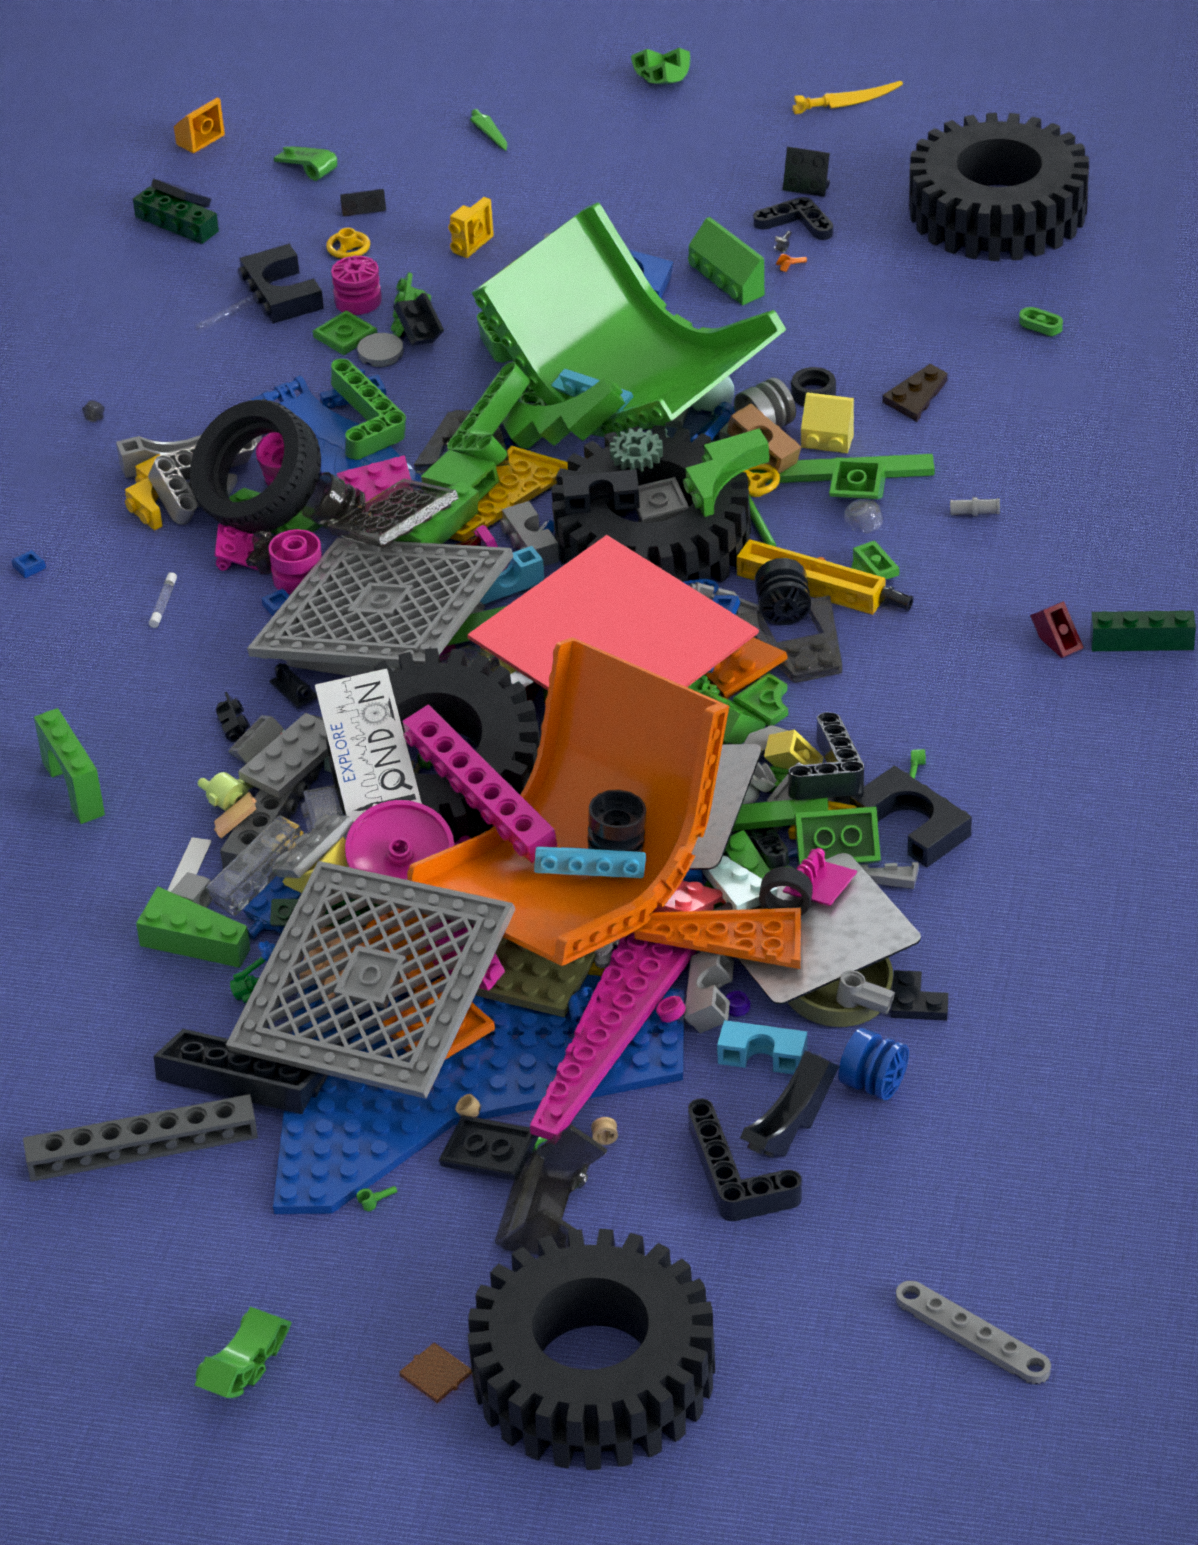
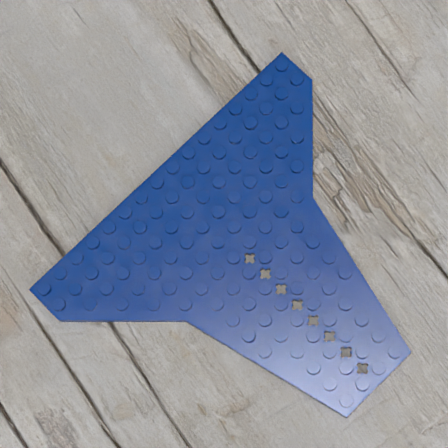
M587 974L581 988L590 987L594 991L598 982L601 981V976ZM439 975V976H437V977L431 979L430 981H431V983H432V982L436 981L437 979H439V978H441V977H440V975ZM315 983L303 989L305 995L318 989V985ZM669 988L661 999L662 1001L670 996H679L684 1003V990ZM407 991L395 997L396 1003L409 997V992ZM297 992L296 999L301 997L299 992ZM475 995L472 1002L494 1021L495 1030L487 1034L492 1035L490 1039H484L483 1036L444 1060L426 1099L329 1075L318 1096L310 1098L303 1115L284 1110L273 1202L274 1214L334 1213L355 1198L360 1190L370 1187L448 1129L457 1125L461 1115L456 1112L455 1107L460 1098L466 1094H472L481 1105V1110L476 1118L488 1119L538 1109L543 1097L546 1096V1090L550 1082L554 1080L557 1074L556 1070L559 1063L564 1060L569 1043L571 1044L574 1039L568 1038V1034H575L578 1025L572 1023L569 1010L564 1018ZM321 998L309 1005L311 1009H314L324 1004L325 1001H322ZM389 1001L387 1008L392 1006L391 1001ZM346 1003L334 1009V1012L338 1015L350 1008ZM656 1006L588 1099L683 1080L684 1014L675 1021L663 1022L656 1012ZM302 1007L296 1010L294 1018L306 1013V1008ZM376 1007L378 1012L384 1010V1008ZM370 1009L362 1013L359 1018L360 1021L374 1015L373 1010ZM328 1012L316 1018V1021L320 1024L332 1017ZM310 1021L298 1027V1030L301 1033L313 1027V1024ZM376 1024L366 1029L365 1033L368 1036L381 1028ZM334 1027L322 1033V1035L326 1039L338 1033V1031ZM361 1033L350 1037L347 1040L348 1044L350 1045L362 1039ZM652 1033H660L658 1037H653ZM547 1034L545 1039H541L540 1035ZM512 1035H519L518 1039H512ZM318 1036L312 1038L313 1040L320 1041ZM383 1039L372 1044L373 1051L387 1045V1042ZM367 1047L360 1050L369 1053ZM404 1048L396 1051L398 1057L407 1053ZM392 1053L385 1056L394 1059Z

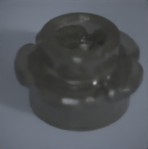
M88 401L82 408L84 417L89 421L96 422L104 418L105 408L99 402Z

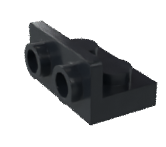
M421 293L415 300L399 301L393 306L412 346L433 343L444 332V328L427 293Z

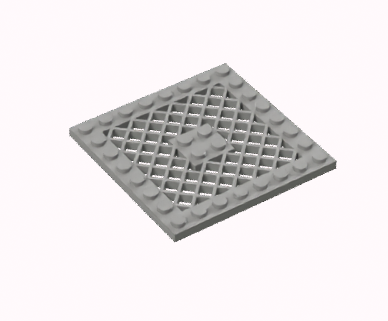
M337 538L248 646L249 657L283 659L286 661L326 662L328 664L340 663L352 666L366 665L372 667L385 660L389 667L400 669L398 655L411 652L415 665L425 664V649L437 648L440 655L513 558L512 549Z
M318 861L226 1046L232 1052L426 1099L515 912V907L513 903ZM349 898L357 899V900H355V901H353V902H350ZM345 900L347 905L335 911L332 910L331 906ZM373 903L379 904L380 906L375 908ZM369 905L371 910L357 917L355 911ZM397 909H402L405 911L399 913ZM393 910L395 916L381 922L379 917ZM349 914L352 915V920L339 925L337 920ZM421 914L429 916L423 919ZM415 916L418 917V922L405 927L403 922ZM374 919L376 920L377 925L363 931L362 925ZM446 919H447V920H452V921H454V922L448 924L447 921H446ZM442 921L444 927L432 933L429 932V927ZM334 923L335 928L323 934L321 933V928ZM400 925L402 930L387 936V930ZM467 927L469 932L454 938L452 933ZM358 928L359 934L345 939L344 934ZM422 930L425 931V936L412 942L410 936ZM382 933L384 939L372 945L369 944V939ZM449 936L451 941L436 947L434 942ZM340 937L342 942L330 948L327 947L326 943ZM404 939L407 940V945L394 951L392 945ZM364 942L366 947L358 945ZM431 944L433 950L421 956L418 955V950ZM465 945V947H464V949H463V951H462V953H461V951H460L459 948ZM320 946L323 947L324 951L310 957L309 951ZM388 948L390 953L382 950ZM456 950L457 956L443 962L441 956ZM345 951L347 952V957L334 963L333 957ZM413 953L415 959L408 962L406 956ZM438 959L439 965L425 971L423 965ZM326 960L329 961V966L316 971L314 966ZM420 968L421 974L407 979L405 974ZM454 968L450 976L448 971ZM311 969V975L301 980L298 979V974ZM444 973L446 979L432 986L430 980ZM335 974L337 980L324 986L322 985L321 980ZM401 977H402V979H403L404 982L398 984L399 981H400V979H401ZM292 978H293V980H294L295 983L289 985L290 982H291V980H292ZM425 982L427 983L428 988L414 994L413 988ZM317 983L318 989L305 995L303 989ZM407 991L409 992L410 997L396 1003L395 997ZM299 992L301 997L287 1004L285 998ZM334 992L336 998L329 1001L327 995ZM443 992L440 999H438L437 994ZM431 997L434 998L435 1003L423 1009L420 1008L419 1003ZM321 998L324 999V1004L311 1009L309 1004ZM352 1001L358 1002L360 1004L353 1006ZM389 1001H391L392 1006L387 1008ZM347 1003L350 1009L336 1015L334 1009ZM415 1006L417 1012L404 1018L402 1017L401 1012ZM302 1007L306 1008V1013L293 1018L292 1012ZM376 1007L384 1008V1010L378 1012ZM370 1009L373 1010L374 1015L360 1021L358 1015ZM329 1012L332 1018L318 1024L316 1018ZM287 1015L289 1021L275 1027L274 1021ZM397 1015L398 1021L386 1027L384 1026V1020ZM431 1016L429 1022L427 1023L426 1018ZM354 1018L356 1024L342 1030L340 1024ZM311 1021L313 1027L300 1033L298 1027ZM422 1021L423 1027L411 1033L409 1032L407 1027ZM379 1024L380 1030L368 1036L366 1035V1029ZM336 1027L338 1033L324 1039L322 1033ZM293 1030L295 1035L288 1034V1032ZM404 1030L405 1036L393 1042L391 1041L389 1036ZM361 1033L362 1039L350 1045L348 1044V1038ZM318 1036L320 1041L313 1040L312 1038ZM383 1039L386 1040L387 1045L373 1051L372 1044ZM420 1039V1041H419V1043H418V1045H417V1047H416V1045H415L414 1042ZM343 1042L344 1047L338 1046L336 1044ZM410 1044L412 1050L398 1057L396 1051ZM367 1047L369 1053L360 1050ZM392 1053L394 1059L385 1056Z

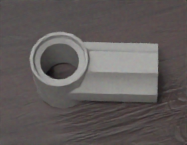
M848 970L841 974L836 1000L843 1007L855 1008L861 1005L887 1015L895 992L865 982V977L861 973Z

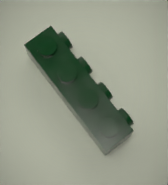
M151 186L133 198L135 217L200 244H203L219 232L216 212Z
M1194 611L1091 612L1090 638L1092 652L1194 650L1196 633Z

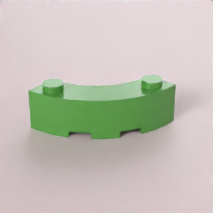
M249 1307L248 1312L243 1315L240 1328L231 1342L218 1354L210 1357L205 1356L204 1361L200 1363L196 1371L197 1380L195 1386L226 1398H235L244 1393L243 1388L246 1385L254 1386L266 1371L265 1361L271 1355H277L292 1322Z

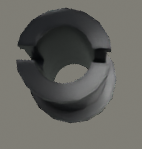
M890 586L889 588L884 587L880 601H883L884 605L891 604L909 611L914 597L896 591L894 587Z

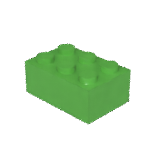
M876 807L799 812L794 814L798 866L804 859H808L810 851L816 848H821L825 852V860L837 854L846 853L851 855L858 864H872L881 861Z

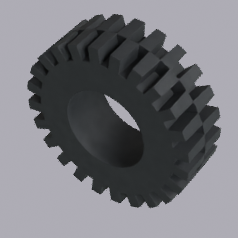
M986 113V122L981 123L978 122L974 115L964 116L963 127L954 120L944 123V132L936 128L928 132V140L920 139L916 143V151L911 152L909 172L911 222H916V230L920 235L928 233V241L936 246L945 241V251L955 254L960 248L966 247V258L977 259L980 251H989V261H1000V252H1009L1012 261L1023 259L1024 249H1028L1035 257L1045 254V244L1053 249L1063 246V237L1070 240L1077 235V227L1082 228L1085 223V215H1087L1089 156H1085V147L1082 143L1075 144V136L1072 133L1067 132L1060 135V126L1054 123L1041 129V119L1033 116L1026 124L1020 123V114L1009 113L1007 122L998 121L997 113ZM990 185H1005L1009 187H991Z
M653 426L652 435L658 434L659 440H662L663 457H659V463H653V468L646 466L644 471L635 468L638 486L675 477L689 506L683 513L665 521L640 523L621 518L622 514L632 509L615 510L614 502L608 498L594 500L590 504V513L566 515L562 476L625 471L621 469V464L615 466L614 460L610 458V443L613 442L614 436L618 437L616 432L604 435V449L594 441H591L584 445V457L573 453L567 459L568 470L560 468L556 475L557 485L552 486V509L555 539L558 542L559 560L561 563H568L601 538L608 535L680 581L711 580L712 576L723 582L730 576L729 565L737 567V555L750 539L751 517L746 472L739 473L724 485L716 497L714 514L704 517L700 508L697 509L695 507L691 493H687L684 488L683 479H686V468L703 463L702 456L705 455L704 445L711 443V437L701 433L691 443L689 429L678 427L673 438L666 437L665 426ZM632 427V429H633L634 432H637L638 429L640 428V427Z
M437 648L425 649V664L415 665L411 652H406L398 655L400 670L396 672L392 671L385 660L374 666L375 671L387 669L403 733H405L403 720L429 705L457 733L470 738L478 744L476 752L521 795L536 762L540 736L534 704L532 700L527 701L526 689L520 681L512 684L510 671L500 665L491 673L489 659L481 655H477L470 667H467L465 652L458 649H452L448 663H441ZM326 735V745L329 755L328 758L336 794L338 795L340 808L345 815V807L328 742V737ZM414 773L421 803L435 810L446 821L452 832L454 843L462 836H469L472 839L483 834L484 829H491L494 826L485 822L477 808L473 809L469 806L461 792L457 793L454 791L445 776L442 778L439 774Z
M582 1229L568 1231V1248L559 1250L552 1235L538 1239L539 1258L535 1259L524 1247H521L511 1253L512 1270L501 1264L493 1268L490 1272L491 1287L480 1285L475 1294L476 1309L470 1308L468 1344L476 1402L478 1405L483 1404L484 1418L491 1428L500 1424L502 1440L512 1447L523 1438L526 1456L538 1461L550 1445L552 1446L554 1465L568 1469L574 1451L584 1452L586 1470H601V1452L613 1450L618 1467L633 1464L634 1444L639 1443L650 1458L662 1452V1432L674 1442H677L686 1434V1418L695 1422L699 1420L703 1413V1398L710 1399L713 1391V1374H715L713 1310L711 1301L706 1302V1288L702 1280L699 1278L692 1281L691 1266L684 1259L681 1258L671 1265L670 1249L660 1243H657L645 1256L643 1236L629 1233L622 1248L616 1247L612 1229H599L597 1244L585 1245ZM586 1326L615 1328L631 1335L641 1344L627 1359L600 1369L567 1367L552 1360L543 1352L558 1336L573 1329Z

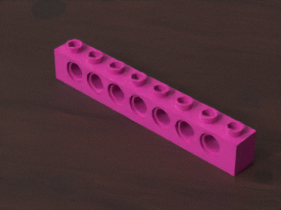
M427 705L403 720L405 729L403 736L406 742L411 747L415 746L426 762L430 761L434 765L440 777L443 778L445 776L449 780L455 792H461L465 796L471 808H477L481 812L487 824H493L496 827L498 834L503 840L506 841L508 839L512 843L514 850L520 857L525 856L533 863L535 861L536 847L558 846L554 828L432 707Z

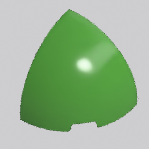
M677 48L668 53L660 54L644 49L631 55V60L639 76L645 78L649 83L666 85L681 81L686 76L690 66V51Z

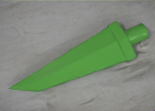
M478 109L472 110L470 121L506 151L507 142L493 123L492 118L489 115L481 114Z

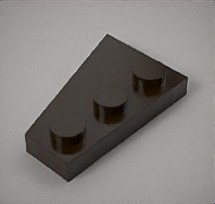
M929 364L883 394L882 403L918 422L922 411L929 407L932 397L937 396L947 382L948 373Z

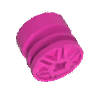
M350 256L337 261L332 266L331 276L334 286V303L338 310L341 312L348 311L353 315H361L375 310L381 304L382 296L377 262L365 256Z
M277 432L264 436L257 444L255 451L267 486L277 476L284 456L283 437Z

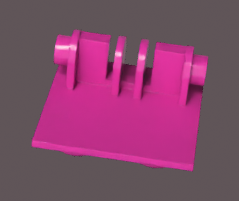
M218 524L215 557H218L216 566L219 570L225 571L234 562L261 571L265 538L237 530L231 526Z
M821 848L812 849L807 857L808 859H804L797 867V870L807 875L813 885L811 901L830 906L856 875L857 870L826 862L825 852ZM786 886L783 889V893L797 897L802 896L791 887Z

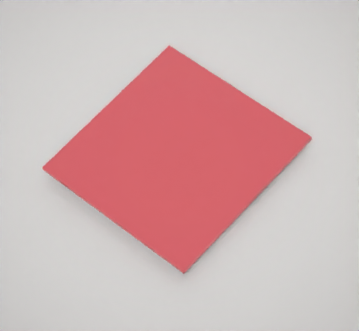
M606 535L470 632L468 639L546 690L549 689V675L552 670L555 645L571 637L688 687L757 635L759 629Z

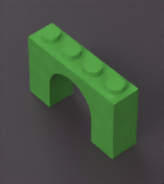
M56 708L34 716L42 763L52 778L61 774L64 775L71 809L80 824L104 816L105 812L97 769L60 710Z

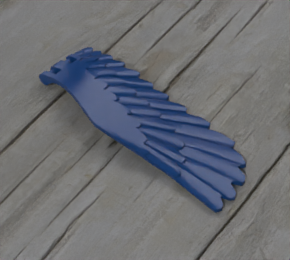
M301 375L295 377L290 383L285 382L274 387V390L271 392L265 391L250 399H264L268 401L278 399L281 405L288 408L311 427L320 446V474L322 473L323 480L327 486L337 487L339 496L346 502L348 500L337 481V473L400 457L391 446L357 460L347 457L345 454V433L350 428L359 424L324 406L310 392ZM298 389L301 394L296 397L294 391ZM407 463L419 508L431 497L425 496L421 475Z

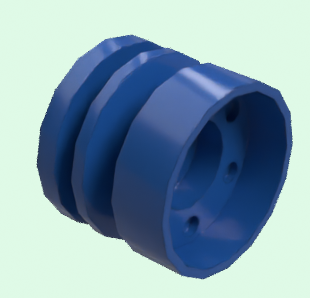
M859 1028L851 1036L840 1060L838 1079L840 1083L858 1090L865 1087L867 1094L876 1095L877 1098L882 1100H888L897 1091L904 1077L909 1060V1048L906 1044L895 1042L891 1038H886L882 1041L881 1034L865 1028Z

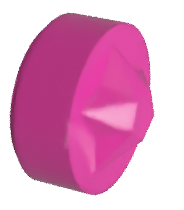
M670 996L663 999L656 1008V1012L663 1022L677 1020L686 1010V1006L679 996Z

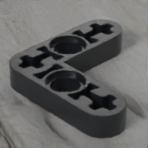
M798 197L759 209L753 214V225L760 230L770 229L799 220L816 239L828 240L833 236V223L807 197Z
M773 827L744 830L767 867L779 868L789 864L788 848ZM743 830L732 831L731 836Z

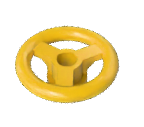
M353 228L339 230L326 243V249L329 254L340 259L350 256H362L370 248L369 238L364 233L355 231ZM339 240L341 246L338 250H335L333 244ZM361 247L359 250L347 252L348 250H351L353 248Z
M764 463L743 471L746 472L748 477V489L751 497L763 496L773 491L779 485L780 475L771 465ZM749 470H763L766 473H752ZM770 479H773L772 482L766 486V483Z

